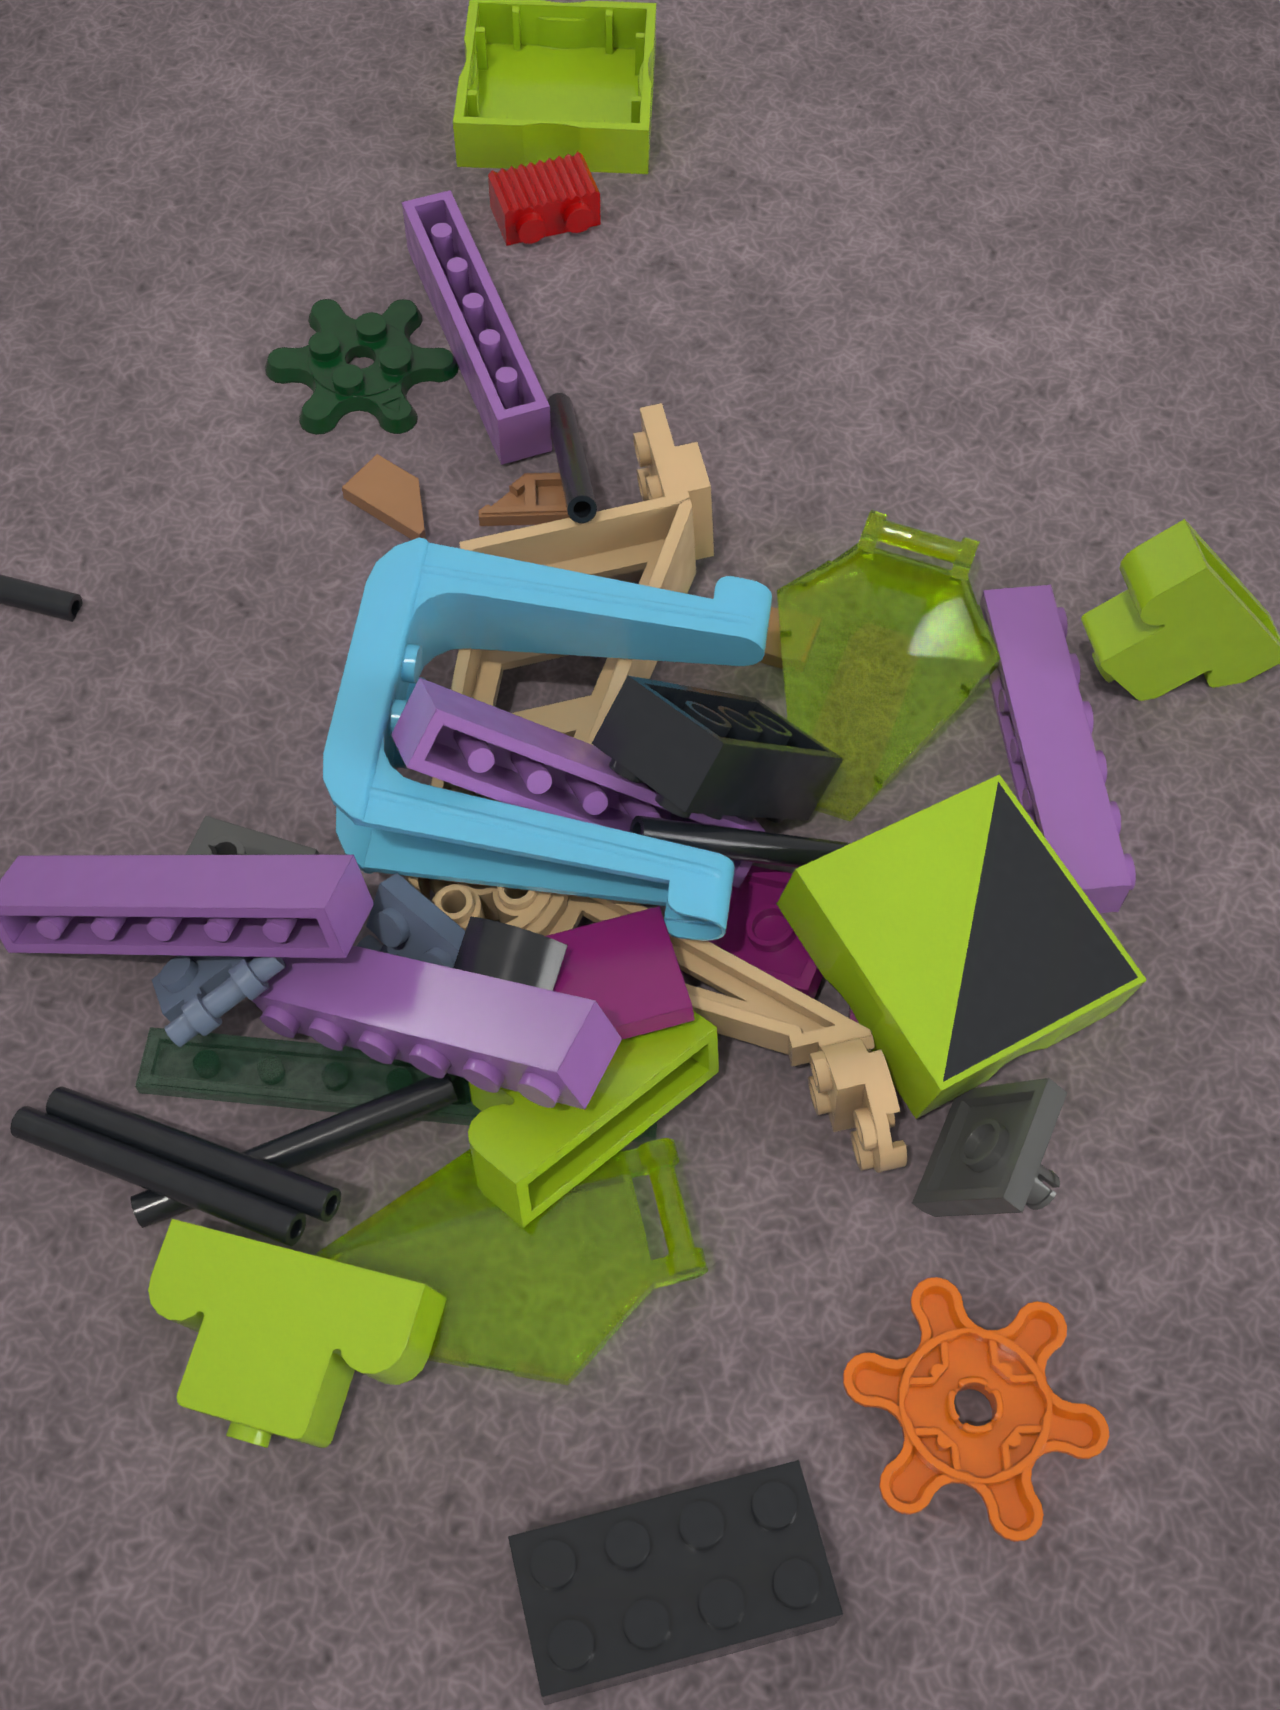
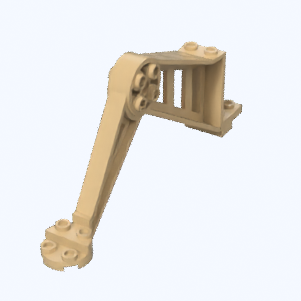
M662 403L640 408L642 432L633 433V442L639 467H645L636 470L642 502L597 511L595 517L586 523H577L571 518H565L459 542L460 548L630 583L639 581L640 585L687 594L696 575V560L714 556L711 485L698 442L674 446ZM459 649L450 690L495 707L503 670L569 655ZM607 658L592 695L512 714L592 744L627 676L650 679L657 661ZM432 777L431 786L473 796L476 794V792ZM481 797V798H486V799L498 801V800H495V799H492V798H489V797ZM405 876V880L429 900L430 890H432L435 896L431 902L465 931L470 916L493 921L500 920L501 923L547 936L577 928L582 916L597 923L648 909L639 903ZM669 934L680 970L725 994H719L685 983L693 1011L715 1025L718 1034L789 1055L792 1067L810 1063L813 1076L808 1077V1085L817 1115L828 1113L833 1132L856 1128V1131L851 1132V1141L854 1155L861 1171L874 1168L877 1173L906 1166V1144L903 1140L892 1142L890 1128L895 1127L894 1113L900 1112L895 1088L882 1050L871 1051L875 1046L870 1029L709 941L676 938Z

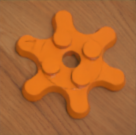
M939 1277L927 1278L918 1283L912 1292L910 1300L911 1311L921 1331L920 1344L917 1350L907 1358L898 1360L885 1358L876 1353H861L854 1356L847 1363L843 1373V1386L847 1395L855 1403L863 1407H876L888 1411L898 1420L902 1427L904 1437L902 1450L893 1461L886 1465L880 1476L879 1489L882 1499L889 1508L897 1513L911 1515L919 1513L926 1508L933 1495L941 1487L951 1483L964 1484L973 1488L982 1497L987 1508L989 1522L996 1533L1002 1538L1013 1542L1026 1541L1036 1535L1042 1526L1044 1516L1042 1504L1035 1494L1031 1482L1032 1468L1036 1460L1042 1455L1051 1452L1065 1453L1077 1459H1090L1098 1456L1107 1446L1109 1426L1104 1416L1096 1408L1087 1404L1062 1400L1053 1393L1047 1383L1045 1375L1047 1360L1062 1346L1067 1337V1325L1064 1316L1057 1308L1045 1302L1028 1303L1019 1310L1015 1319L1007 1327L999 1330H986L977 1326L967 1316L962 1296L955 1285ZM970 1389L985 1395L992 1408L990 1422L982 1426H973L968 1423L962 1424L958 1420L959 1415L954 1405L956 1394Z

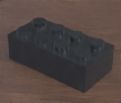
M627 676L592 741L594 746L612 758L609 767L613 771L632 782L646 783L658 792L655 801L660 806L683 818H689L692 813L704 814L717 820H722L724 815L736 816L752 822L755 817L766 818L775 823H782L783 819L809 820L844 760L841 756L754 697L634 676Z
M799 1460L508 1536L544 1705L835 1626L843 1615Z

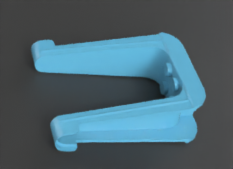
M416 538L393 547L375 563L366 581L323 752V781L333 804L336 806V834L345 855L354 854L359 869L367 874H372L373 872L398 873L403 876L666 906L664 922L668 934L671 936L701 941L722 938L726 933L735 870L734 862L728 857L704 849L413 781L403 777L397 771V768H408L391 734L424 666L435 656L453 649H483L731 666L754 665L760 662L765 655L772 604L771 591L757 581L725 576L717 581L714 598L711 599L429 543L424 538Z

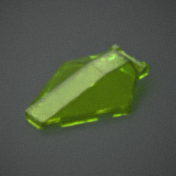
M875 510L870 511L857 544L833 561H826L818 568L810 570L777 590L786 719L844 759L817 804L815 811L849 822L876 797L998 668L1000 662V655L987 622L984 619L981 607L977 604L969 580V574L972 570L980 541L963 537L960 542L888 521V514ZM880 542L953 563L952 570L877 547Z
M671 1138L652 1140L640 1145L638 1148L619 1151L524 1228L490 1201L478 1188L471 1149H469L314 1254L326 1259L423 1283L445 1296L447 1300L428 1361L467 1368L470 1365L514 1373L518 1377L569 1385L604 1347L612 1335L622 1326V1322L654 1288L689 1281L704 1275L708 1271L703 1249L695 1247L675 1170V1166L679 1163L680 1159L675 1141ZM648 1174L669 1253L663 1258L654 1260L650 1258L647 1237L632 1178Z

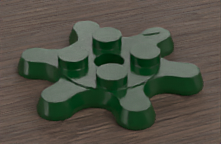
M322 299L314 303L309 314V325L316 332L310 337L309 345L300 348L281 347L274 349L267 358L265 372L266 376L275 383H302L313 391V395L304 403L299 415V423L302 429L308 433L315 435L328 433L337 426L339 420L344 415L350 412L364 411L374 415L380 427L386 432L402 434L413 429L418 419L415 409L407 400L409 389L421 382H446L457 375L459 366L453 354L445 348H421L410 342V336L420 327L423 321L421 312L415 303L410 300L399 299L394 301L382 315L369 312L362 314L357 319H353L345 314L336 301ZM355 356L357 358H370L374 361L372 365L362 369L356 365L349 364Z

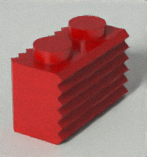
M578 151L574 156L567 154L564 158L560 156L555 160L548 158L546 162L539 160L536 164L530 162L526 167L520 164L517 169L511 166L507 171L501 168L498 173L492 170L488 174L490 207L506 246L522 242L533 244L544 237L567 232L581 233L590 227L601 225L600 192L583 155Z

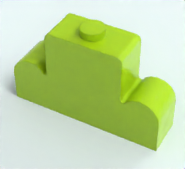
M1185 519L1127 553L1120 563L1119 570L1128 589L1088 611L1081 617L1094 650L1092 657L1100 674L1108 683L1116 680L1139 701L1158 698L1201 674H1204L1210 687L1216 688L1246 682L1280 664V635L1269 612Z
M693 1011L694 1021L621 1040L585 1110L558 1102L553 1108H547L533 1103L520 1092L502 1087L496 1093L487 1092L468 1081L472 1103L481 1110L471 1121L468 1129L469 1144L478 1188L490 1201L524 1228L719 1072L717 1027Z
M172 1219L152 1271L148 1288L150 1303L159 1315L198 1332L177 1392L178 1404L182 1407L229 1421L230 1425L226 1436L268 1448L272 1434L318 1448L329 1446L333 1440L355 1370L379 1382L390 1385H400L417 1376L423 1370L429 1358L447 1300L445 1296L423 1283Z

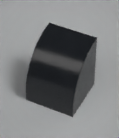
M470 916L453 968L553 991L568 945L516 926Z

